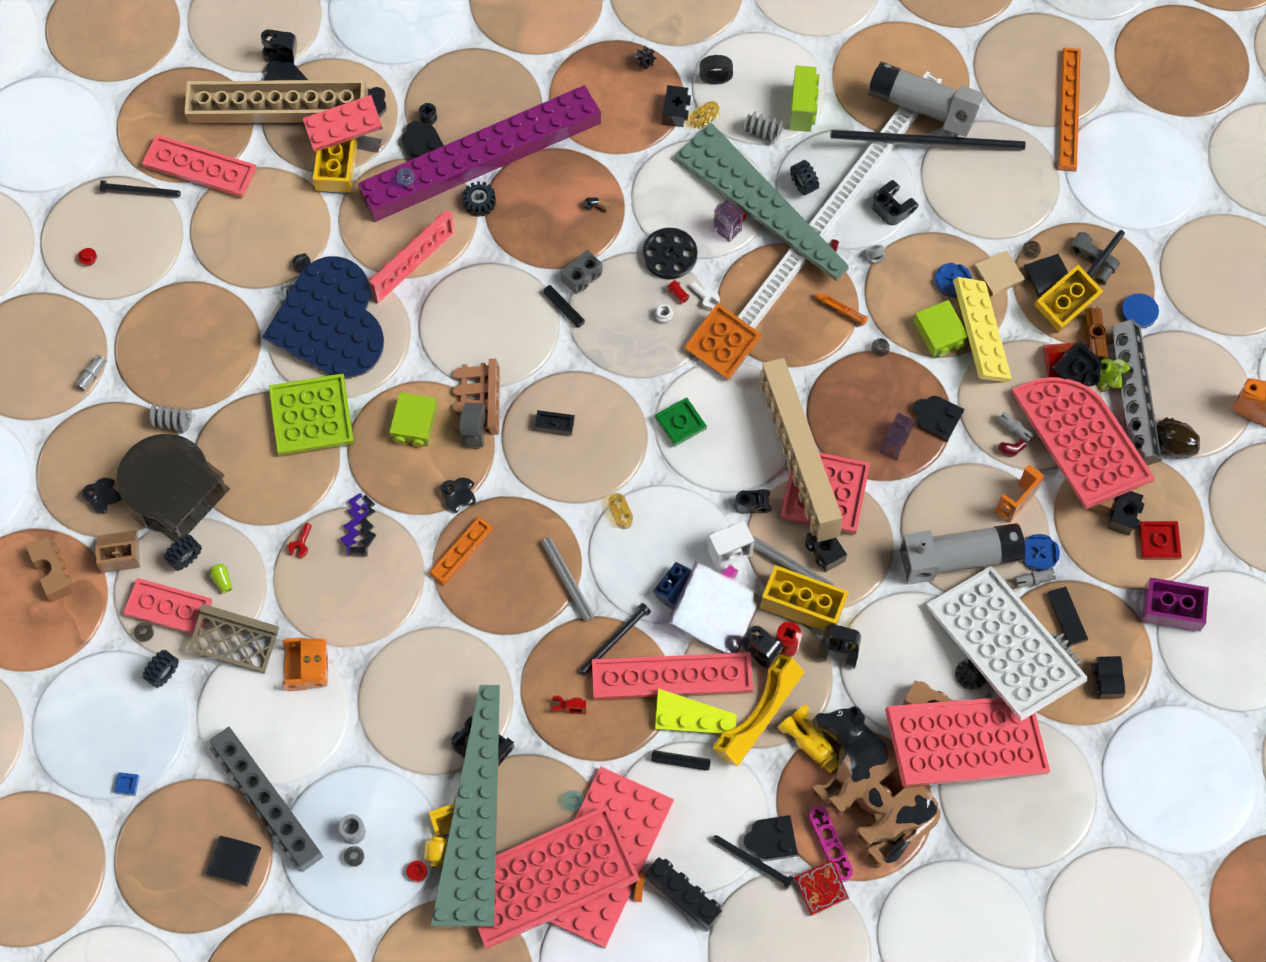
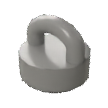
M874 245L866 250L867 258L872 264H878L885 259V251L882 245Z

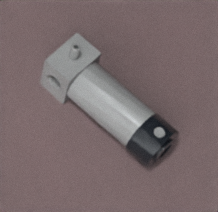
M881 61L872 76L868 95L945 122L943 129L952 132L950 137H958V135L967 137L984 93L960 85L959 89L956 90Z
M1018 523L932 537L931 530L904 534L899 548L907 585L934 581L938 573L996 564L1003 565L1025 560V541Z

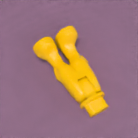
M805 704L792 717L790 716L785 719L777 728L782 733L791 735L801 750L806 752L821 768H825L831 774L839 767L838 755L834 752V749L822 732L814 729L813 724L808 718L810 708ZM796 723H798L806 731L807 735H804L799 730Z

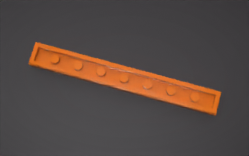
M1065 47L1062 50L1058 170L1076 172L1081 49Z

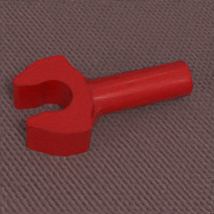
M305 523L298 540L289 543L290 556L294 554L296 548L301 549L299 552L300 559L307 555L309 550L305 546V542L312 528L311 524Z

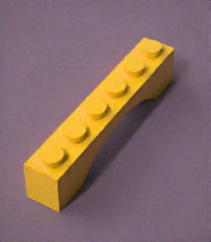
M778 655L768 669L764 693L753 713L739 726L723 732L712 747L725 763L739 766L805 673L792 657Z

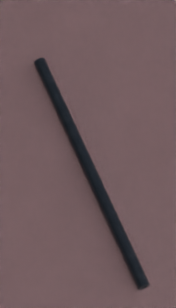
M847 130L830 131V139L1025 150L1026 147L1025 141Z

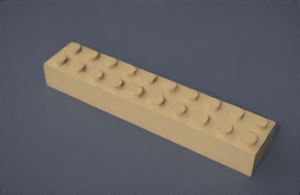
M365 80L187 81L185 116L189 123L304 122L302 118L368 96V88Z
M785 358L762 363V371H760V390L765 392V404L767 408L770 407L771 421L776 423V435L778 439L781 438L782 452L784 455L787 454L788 469L793 471V483L795 487L798 486L799 500L801 503L804 502L805 517L810 519L811 534L816 536L817 542L840 537L842 515Z

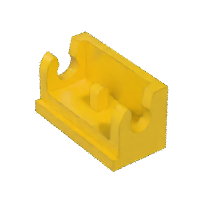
M456 803L429 812L436 837H442L450 833Z

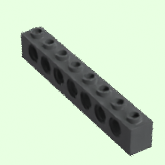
M1131 319L1112 326L1113 334H1111V339L1115 346V359L1124 360L1130 366L1129 371L1121 374L1122 388H1119L1122 393L1123 401L1121 405L1125 412L1124 423L1128 431L1127 436L1148 466L1162 461L1141 326Z
M230 726L211 738L209 741L212 747L209 749L216 758L220 756L223 760L221 766L226 773L231 772L235 778L232 781L236 787L244 789L246 794L243 796L249 805L254 803L257 808L255 813L259 819L267 821L269 825L266 828L273 837L277 835L280 839L278 845L284 853L287 851L292 857L289 860L296 869L300 867L304 872L323 858L321 851ZM228 750H235L232 756H226ZM240 765H246V769L244 771H237V768ZM251 781H258L255 787H248V784ZM263 796L269 797L266 803H259ZM274 812L281 813L279 818L271 819V815ZM285 828H292V832L289 835L282 834ZM299 843L304 844L301 851H294L295 845Z

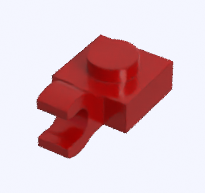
M553 696V701L560 703L557 707L552 706L553 712L566 711V713L586 714V700L574 697L571 700L566 699L564 701L560 696Z

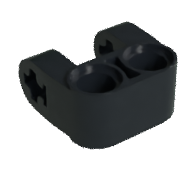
M271 29L264 30L261 34V43L265 46L262 50L263 59L266 62L279 61L281 63L292 62L294 64L297 51L296 36L291 32Z
M895 180L889 181L875 193L872 204L873 210L887 224L892 226L905 220L919 206L913 198L908 199L901 205L893 198L900 189V185Z
M834 624L826 626L816 659L826 661L829 650L847 654L845 666L855 669L861 643L860 632Z
M756 625L749 628L742 644L743 649L746 652H750L751 657L764 668H769L783 650V645L776 638L772 637L762 627ZM751 632H759V636L752 634Z

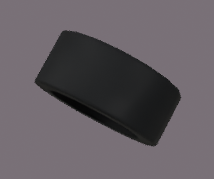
M710 55L700 61V78L705 83L723 84L732 79L733 63L729 57Z

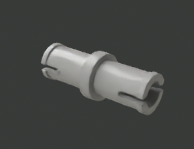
M97 354L89 367L84 369L85 372L75 385L81 390L86 391L92 380L99 376L98 373L107 363V360Z
M1005 411L997 419L998 422L1010 430L1009 433L1015 434L1024 440L1026 444L1034 436V434L1021 425L1020 421L1014 420Z
M1054 568L1038 572L1034 570L1030 574L1015 576L1014 579L1017 581L1015 584L1017 589L1033 584L1038 586L1042 582L1056 580V575H1053L1055 574Z

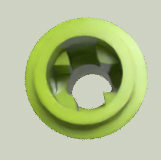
M223 563L209 569V576L222 594L233 589L228 568Z

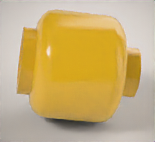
M431 836V840L426 841L424 859L431 862L430 866L443 867L448 843L447 838Z

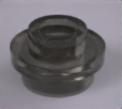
M1028 241L1024 244L1022 251L1026 257L1036 258L1041 253V247L1036 241Z
M879 338L873 341L871 350L876 356L882 357L889 353L890 345L887 340Z
M140 623L134 629V636L140 642H147L154 636V628L149 623ZM147 629V632L145 634H141V630Z
M351 846L344 853V860L351 867L361 865L365 858L363 850L358 846ZM352 853L358 854L356 859L350 858Z

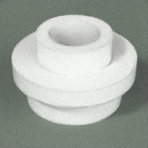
M666 304L658 306L655 310V318L659 322H668L673 317L672 308Z

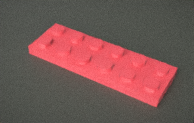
M157 134L142 162L144 168L242 198L257 169L255 164Z
M446 210L443 214H439L430 226H426L418 237L413 238L405 249L400 250L392 261L387 262L379 273L372 276L369 283L374 301L380 303L455 233L453 214L450 211Z

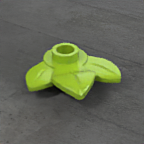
M1108 358L1102 359L1101 378L1097 384L1099 389L1105 391L1108 386L1122 388L1121 374L1129 371L1130 366L1121 359L1114 361Z

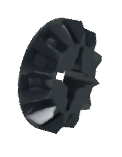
M965 659L956 667L955 677L962 687L973 690L980 688L985 683V677L970 659ZM969 668L972 670V672H977L974 675V679L971 677V675H965L968 673Z

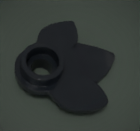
M464 477L458 478L455 481H444L440 487V492L445 497L446 506L451 511L458 513L461 505H474L476 499L470 489L475 483ZM448 486L453 488L452 492L448 491Z
M111 478L98 479L95 484L85 486L82 491L84 500L91 503L94 511L102 514L107 513L109 504L117 503L122 499L119 492L113 488L115 480ZM89 491H95L96 494L91 495L89 494Z

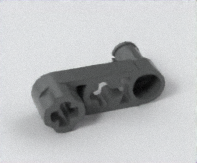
M1078 232L1069 246L1073 254L1092 264L1103 252V250L1091 244L1092 238L1086 232ZM1109 255L1100 266L1101 271L1095 279L1098 284L1106 285L1111 274L1115 273L1120 265L1117 258Z

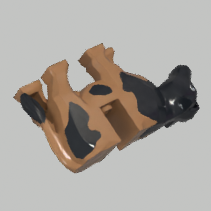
M853 706L830 713H818L812 720L814 729L827 734L841 744L837 773L827 784H816L813 786L811 793L822 806L827 803L839 817L856 801L863 811L873 817L874 824L871 827H859L854 834L866 848L873 842L882 841L878 845L871 846L866 851V856L877 868L884 861L886 863L897 861L910 843L925 836L937 825L941 813L938 808V802L923 785L905 787L895 797L891 796V791L885 785L882 786L899 769L896 755L881 738L866 726L864 722L865 715L861 712L860 708Z

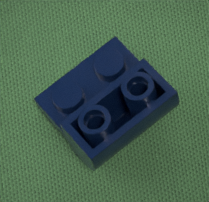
M675 562L653 592L668 608L673 611L676 609L680 611L696 574L692 573L690 568ZM700 576L697 580V583L692 591V594L686 604L683 613H686V610L701 580ZM704 579L703 584L698 592V595L693 603V606L696 604L702 592V589L707 581L706 579Z

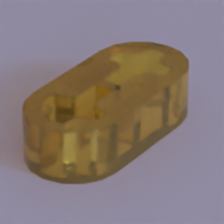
M709 101L693 111L690 115V125L693 128L700 129L719 116L720 110L718 103Z
M612 494L609 497L608 506L614 521L619 528L628 529L633 523V516L626 499L622 494ZM614 500L620 502V509L614 504ZM622 513L625 518H628L626 523L623 520L620 521Z

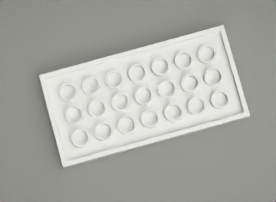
M992 566L927 603V609L1020 721L1087 681V676Z

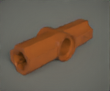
M1091 306L1084 311L1087 328L1086 341L1089 344V350L1102 360L1108 358L1105 339L1106 328L1103 325L1101 308Z

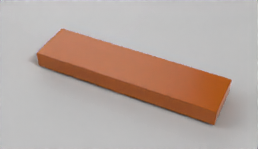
M478 516L429 571V575L445 586L494 530L493 526Z

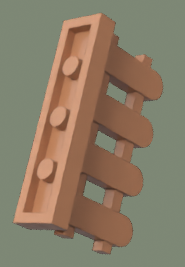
M489 359V365L487 366L486 363H481V366L467 367V364H462V368H457L453 372L455 379L461 380V385H456L453 388L455 396L461 397V402L453 404L454 412L461 414L466 402L484 403L485 412H488V416H486V421L483 425V433H485V429H489L491 435H499L500 365L497 359ZM480 379V383L467 384V380ZM480 396V400L467 401V397ZM455 419L452 423L455 431H460V419Z

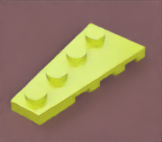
M658 688L655 729L723 733L736 727L737 714Z

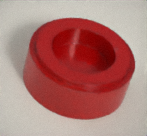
M421 861L411 862L406 869L407 876L412 882L419 883L427 877V867Z

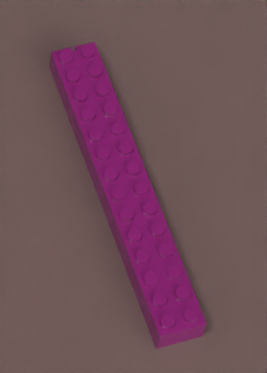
M583 85L358 183L360 195L365 205L368 206L374 221L377 222L601 124V111L586 86Z

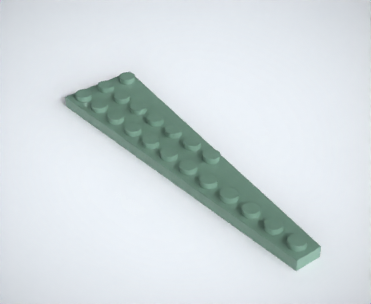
M712 123L706 126L675 154L676 161L835 281L849 270V265Z
M479 685L431 928H494L500 685Z

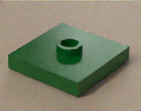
M687 397L655 414V419L674 447L707 429V425Z

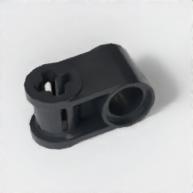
M759 489L738 492L734 502L735 510L741 514H763L772 510L771 505H769L770 491ZM745 500L747 504H741L739 501Z

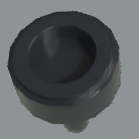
M306 253L296 255L292 260L294 270L299 273L311 263Z

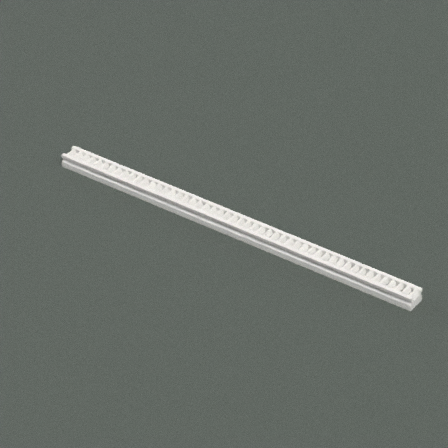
M929 71L923 76V78L939 84L942 82L941 78L936 79L931 76ZM900 106L880 133L905 134L920 113ZM873 141L809 225L823 239L897 144L896 142ZM790 248L738 317L755 329L807 262V259L793 248Z

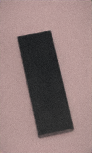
M1067 587L1049 591L1047 596L1064 637L1069 641L1067 643L1068 646L1087 642L1088 637Z

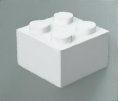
M745 521L741 523L734 522L726 529L713 531L709 535L707 550L716 569L718 570L752 556L754 539Z

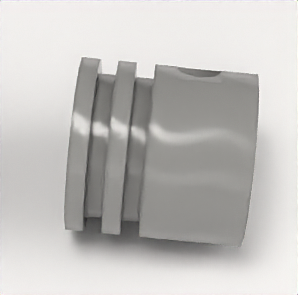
M349 814L344 816L339 822V831L345 842L354 845L364 839L366 830L360 817Z

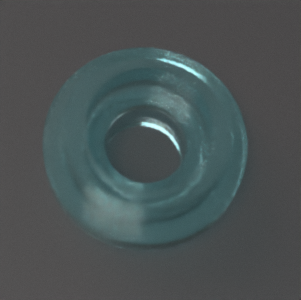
M409 168L400 169L396 176L398 183L403 186H408L415 180V174Z
M572 790L565 794L563 801L568 810L576 811L580 809L584 798L579 791ZM572 798L577 799V803L571 804L570 800Z

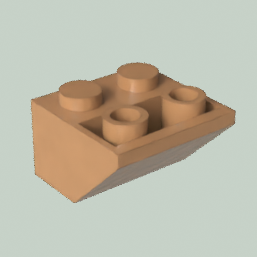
M137 530L99 535L97 537L95 545L96 564L101 573L140 567Z

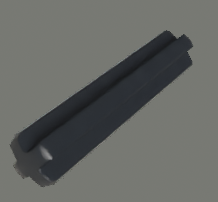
M551 285L544 288V294L576 327L580 328L584 325L585 319Z
M653 750L651 755L652 762L708 771L711 760L707 758Z

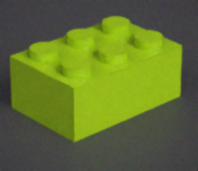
M795 65L790 130L811 132L812 125H815L820 74H816L817 67Z

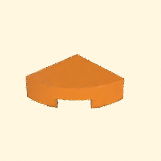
M638 873L640 880L635 883L634 901L642 902L645 873Z

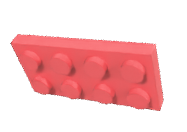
M371 95L302 118L314 152L383 129Z
M137 578L123 614L127 617L193 635L202 604L211 606L212 599ZM203 618V620H202L201 628L203 627V624H204V622H205V618Z

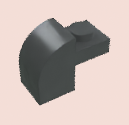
M466 402L462 409L460 435H463L465 447H483L485 444L483 425L486 421L484 403Z

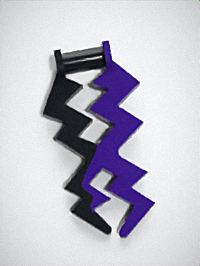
M361 493L348 500V503L353 508L348 509L347 512L354 519L343 525L349 533L340 538L347 547L348 556H351V554H364L368 556V547L376 537V534L370 531L374 526L367 520L369 516L376 512L371 508L375 503L364 495L367 503L359 506L356 501L362 497ZM363 507L366 511L360 514L358 511ZM362 523L365 527L361 528L360 531L367 536L360 541L364 547H352L353 544L357 543L354 538L360 535V532L354 527Z

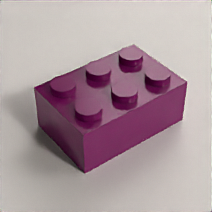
M1150 577L1144 589L1142 622L1201 632L1206 625L1209 587Z

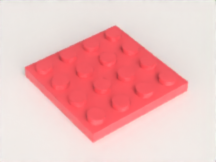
M819 452L842 515L841 532L856 535L870 463ZM791 470L780 519L810 525V519L805 517L804 502L801 503L799 500L798 486L795 487L792 476L794 474Z

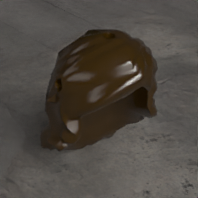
M1165 417L1162 421L1159 420L1156 427L1161 454L1165 456L1174 455L1184 459L1198 454L1200 450V436L1190 425L1174 420V418L1169 419L1168 417Z

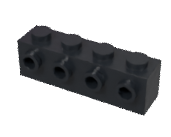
M658 857L645 872V878L705 930L709 931L722 915L721 905L714 899L709 900L702 888L697 885L694 887L689 883L690 879L684 873L676 872L669 860L665 858L662 860Z

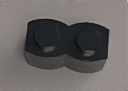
M1121 656L1096 657L1095 662L1092 663V674L1096 675L1097 679L1094 682V692L1098 693L1099 699L1123 698L1125 695V681Z

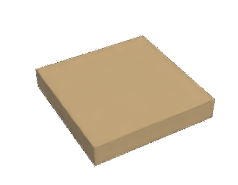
M1007 250L978 262L974 266L982 281H985L987 289L992 296L1025 281V278Z

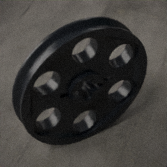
M669 227L656 230L648 236L643 245V261L646 268L655 276L663 279H677L687 275L694 268L697 261L698 251L694 239L687 232L678 228ZM663 236L666 238V241L659 243L656 238ZM680 236L684 238V241L677 243L674 239ZM655 250L657 254L655 256H649L647 254V251ZM689 250L693 252V255L686 257L683 253ZM664 264L666 268L664 270H657L656 265ZM681 264L684 266V269L677 271L674 269V266Z

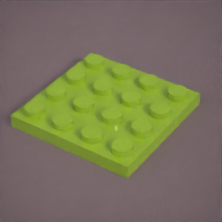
M344 373L269 385L278 456L354 444Z

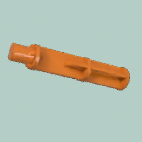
M818 292L815 296L823 305L828 304L837 309L838 313L861 326L866 324L868 317L850 308V306L841 303L828 294L824 295Z

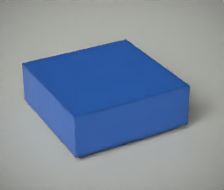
M118 772L114 790L115 794L136 796L140 776L138 774Z

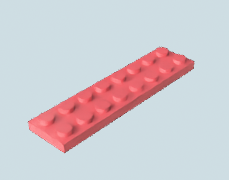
M750 652L592 659L594 700L657 697L658 688L681 696L753 693Z

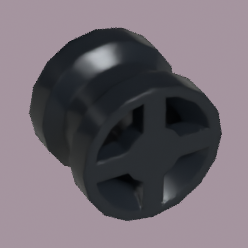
M424 103L419 108L420 121L423 125H433L437 121V110L433 104Z

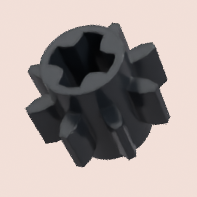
M644 46L643 49L637 48V53L633 56L638 60L635 64L638 66L642 65L644 69L650 65L654 66L653 62L657 59L653 55L655 51L648 49L647 46Z

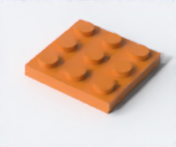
M717 303L684 348L723 377L730 380L763 335Z

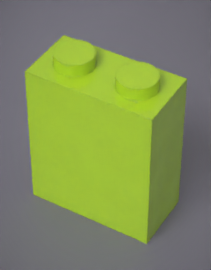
M949 300L915 313L913 322L933 358L945 356L952 350H960L966 346L968 341L967 332Z
M399 392L390 429L391 441L397 444L408 443L416 447H429L438 408L437 398Z

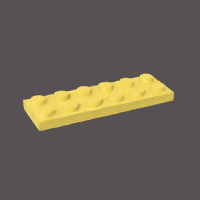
M962 277L955 278L953 282L979 379L1000 382L1010 381L1012 378L985 281Z

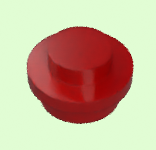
M84 248L79 252L78 259L83 265L91 266L96 262L97 254L92 248Z

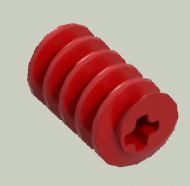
M783 622L778 627L776 639L783 645L781 655L792 657L797 653L802 636L800 627L794 622Z

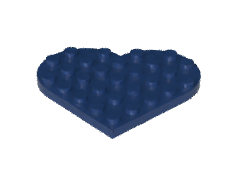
M338 256L317 259L301 272L262 336L264 340L328 375L344 373L345 379H351L352 377L368 373L379 362L384 349L382 328L377 319L367 311L371 295L367 276L356 263Z

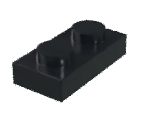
M537 410L534 429L537 431L572 435L575 415Z

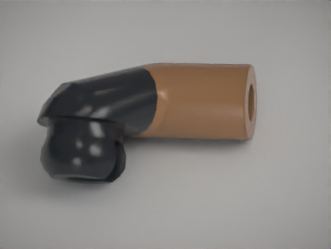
M588 197L584 200L585 203L583 204V207L587 210H592L593 206H597L608 212L611 207L610 203L600 197Z

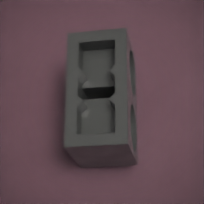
M586 250L561 271V281L577 294L580 291H584L590 282L594 279L597 280L602 275L603 263L589 250Z

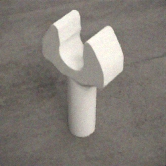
M696 282L690 285V288L703 299L702 307L704 309L712 311L713 305L709 301L720 304V298L716 292L708 294Z

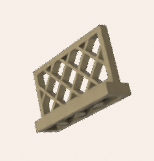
M202 604L188 651L265 673L280 628L273 624ZM203 618L211 620L215 627L204 632L201 628ZM229 625L234 633L223 638L218 628ZM217 630L221 640L210 645L206 635ZM244 630L249 631L253 639L242 644L238 634ZM236 635L240 645L229 650L225 640ZM204 636L208 646L202 650L194 648L195 641ZM263 636L271 638L270 645L261 649L257 639ZM255 641L260 651L249 656L244 646ZM223 642L228 652L222 655L215 654L212 647ZM242 648L247 657L237 661L231 653ZM260 653L264 658L262 668L254 666L251 658Z

